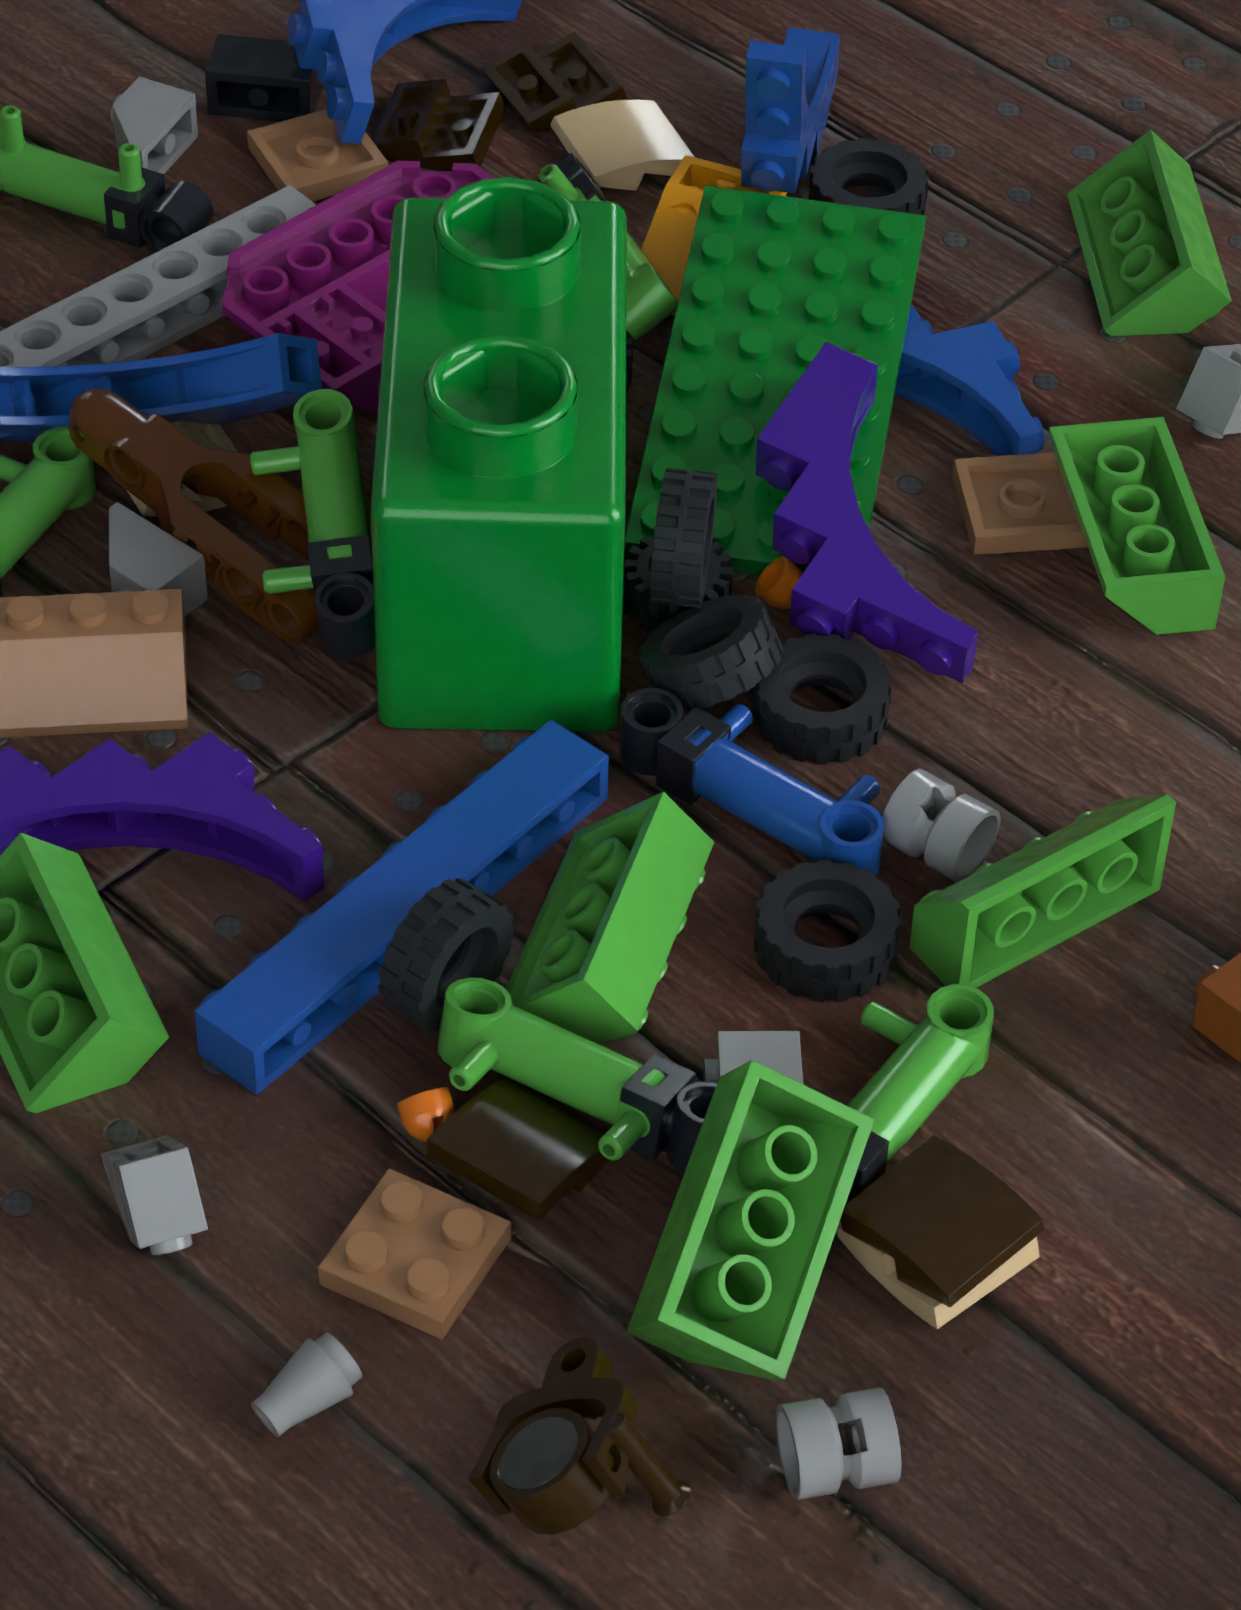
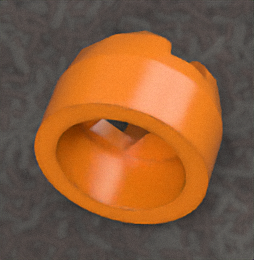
M784 556L778 557L761 573L755 586V593L770 606L780 610L791 609L792 589L802 576L803 571Z
M448 1087L428 1090L408 1097L396 1104L404 1128L411 1137L420 1142H427V1138L455 1112V1106Z

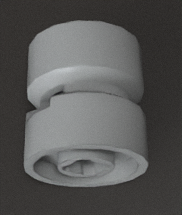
M919 768L911 772L892 794L882 816L884 820L882 841L910 857L917 858L924 854L926 866L954 882H959L971 876L987 858L999 832L1001 816L998 810L969 794L964 793L956 797L953 785Z
M875 1387L841 1393L835 1406L831 1407L821 1398L778 1405L776 1410V1429L780 1459L789 1491L794 1499L802 1500L835 1494L844 1480H848L857 1489L897 1483L899 1481L902 1461L898 1429L892 1406L883 1388ZM840 1430H845L850 1454L848 1456H844Z

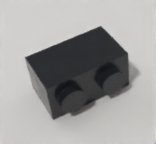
M218 34L205 69L208 114L285 121L314 113L323 88V83L318 81L317 70L300 68L295 48L290 46L286 40Z

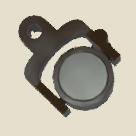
M579 1337L561 1346L548 1364L542 1387L513 1397L503 1405L499 1411L494 1430L468 1478L498 1515L511 1513L512 1510L525 1527L537 1534L555 1535L573 1529L593 1516L607 1500L609 1494L611 1497L624 1495L628 1468L653 1498L652 1509L659 1516L675 1514L684 1507L691 1495L689 1484L683 1480H676L635 1428L634 1422L638 1411V1403L626 1386L613 1377V1365L595 1340L589 1337ZM597 1417H602L596 1432L591 1429L584 1418L597 1420Z

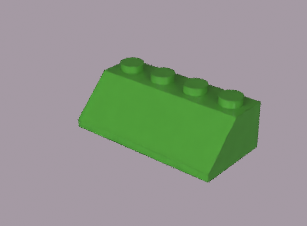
M1151 129L1067 193L1103 329L1110 336L1189 333L1207 319L1214 317L1223 307L1232 302L1191 167Z
M1164 417L1049 427L1048 436L1105 597L1156 635L1215 629L1225 574Z
M661 792L574 833L507 984L506 990L511 995L512 1005L600 1045L618 1038L621 1040L628 1039L644 1025L648 1017L647 1006L656 984L667 971V957L676 936L686 924L687 916L685 913L695 889L705 877L706 871L704 866L714 844V841L665 792Z
M1168 794L1118 799L1096 811H1087L1081 814L1071 824L1046 837L1032 839L1021 850L994 864L987 863L980 866L971 876L944 890H934L928 893L920 902L914 905L909 948L945 986L966 984L977 988L1160 890L1176 801Z
M20 833L0 855V1054L26 1111L39 1113L128 1083L167 1041L169 1035L80 855Z
M750 1060L719 1077L626 1333L688 1362L775 1381L785 1380L875 1119L754 1060Z

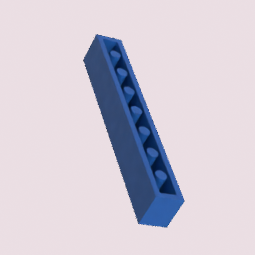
M549 720L531 736L521 738L507 756L490 770H484L477 774L468 788L447 805H441L433 810L426 822L403 841L399 840L390 845L382 858L359 877H352L347 880L337 895L315 913L302 917L293 930L271 949L258 953L249 962L246 969L222 989L210 992L203 999L199 1008L194 1011L198 1054L257 1096L379 993L378 985L380 984V978L378 975L380 966L383 965L386 948L391 943L395 935L394 932L400 922L404 921L409 914V910L425 896L426 892L433 887L440 886L445 880L451 879L455 881L456 878H461L492 897L608 799L609 755L553 720Z

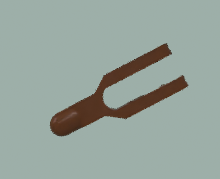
M90 388L77 395L71 403L68 419L69 434L75 446L107 470L112 478L123 488L155 511L160 529L204 555L207 584L286 643H300L307 634L312 633L318 627L313 595L306 589L267 594L264 591L262 573L265 570L277 569L278 567L182 495L181 486L184 484L196 494L220 499L273 541L277 539L282 540L309 561L303 493L277 473L255 476L251 469L250 454L199 446L162 417L155 414L146 416L119 394L106 388ZM77 427L83 432L84 437H81Z

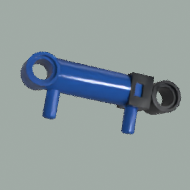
M660 688L639 689L627 695L621 705L619 756L622 763L629 770L640 775L656 776V786L689 805H692L699 797H703L814 862H818V860H831L833 863L843 864L844 861L855 864L856 868L863 871L867 869L878 876L884 820L879 811L869 805L880 793V786L875 778L869 775L861 776L837 800H834L732 742L753 721L752 713L745 705L735 704L720 719L715 718L698 707H695L683 718V706L680 700L671 692Z

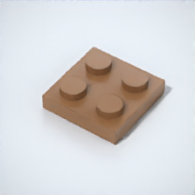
M327 109L247 131L248 149L276 189L279 191L291 185L312 202L334 196L389 166L388 161L366 132L361 144L340 142L333 119H329Z
M1054 452L954 459L952 478L973 555L1087 547Z
M389 1168L319 1265V1285L443 1340L510 1241L511 1221Z

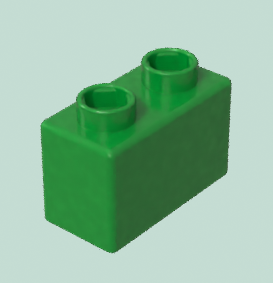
M502 177L483 179L458 188L448 198H405L399 201L393 210L371 499L379 720L389 728L537 731L549 720H553L570 732H607L618 724L620 710L626 494L627 218L624 209L617 203L610 201L568 200L560 191L538 181Z

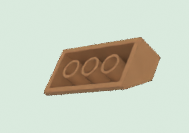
M182 589L0 597V738L188 728L187 656Z

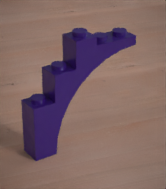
M825 342L757 438L755 475L765 479L771 486L777 489L789 490V493L774 513L772 549L782 553L785 558H788L793 563L808 565L792 589L790 625L798 628L804 635L816 633L819 636H828V634L840 635V638L850 640L853 634L857 633L875 647L886 650L891 649L918 662L930 673L946 675L963 683L974 666L979 631L936 607L903 579L877 546L858 507L850 474V459L857 433L875 402L878 365Z
M211 732L153 771L140 755H131L110 738L54 776H51L43 764L36 760H28L10 745L0 751V855L20 833H24L70 851L76 849L136 846L177 849L221 859L269 878L304 901H307L324 888V852L317 836L307 827L297 826L277 811L274 804L261 793L255 794V769L248 756L236 747H229Z

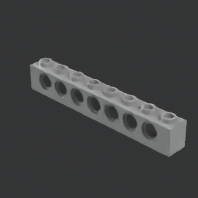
M288 185L0 331V367H50L141 360L225 316L222 313V300L224 289L226 290L227 265L230 252L316 206V204L294 187Z

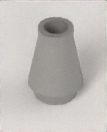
M325 1332L315 1341L307 1338L266 1390L251 1403V1406L265 1427L273 1435L280 1437L289 1428L352 1396L353 1390L351 1386L362 1378V1373L345 1347L334 1336Z

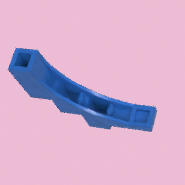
M788 27L784 45L750 40L746 55V132L741 149V186L758 188L763 191H780L795 194L799 178H807L809 165L813 164L815 157L820 152L839 69L840 34Z
M276 333L225 347L145 360L75 366L0 367V439L34 443L36 438L47 430L56 427H68L71 403L80 392L90 388H106L119 394L146 416L155 414L169 423L188 421L223 425L295 405L308 392L322 389L317 339Z

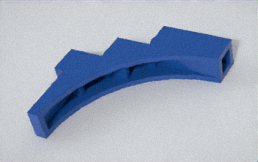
M301 0L297 14L292 13L289 17L287 41L290 46L295 48L300 68L317 70L319 83H324L328 96L327 114L329 119H333L340 142L361 144L375 104L370 76L371 68L390 48L416 33L446 24L470 21L514 22L522 0Z
M911 304L895 395L927 407L962 427L995 456L1035 454L1044 449L1045 435L1042 424L1037 417L1030 415L1021 401L1019 389L1013 381L1014 375L1019 372L1020 367L1017 349L1011 341H1006L995 322L990 321L933 334L927 320L922 321Z

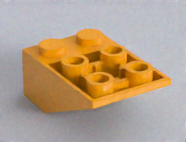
M685 155L664 188L641 251L679 301L704 186L787 196V192L763 191L758 188L741 186V169Z

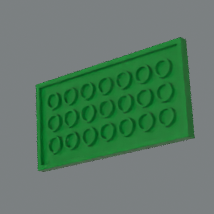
M704 186L625 535L624 556H628V552L633 545L640 548V540L649 536L654 541L657 509L666 468L717 474L716 515L712 543L717 541L723 546V554L729 553L732 559L731 567H733V572L760 576L773 560L783 556L782 553L772 549L774 513L789 493V490L777 489L771 486L765 479L755 475L757 438L825 342L878 365L875 402L857 433L850 459V474L858 507L870 530L925 232L926 215ZM796 564L797 566H799V567L801 568V570L803 571V573H804V571L806 570V568L808 567V565H806V564H805V565Z

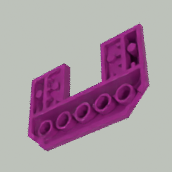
M396 161L230 252L227 265V284L222 300V313L256 339L276 333L317 339L322 389H332L341 392L350 400L352 406L378 416V382L381 377L393 210L396 204L405 198H448L458 188L479 180L495 177L476 164L453 163L451 172L420 170V161Z

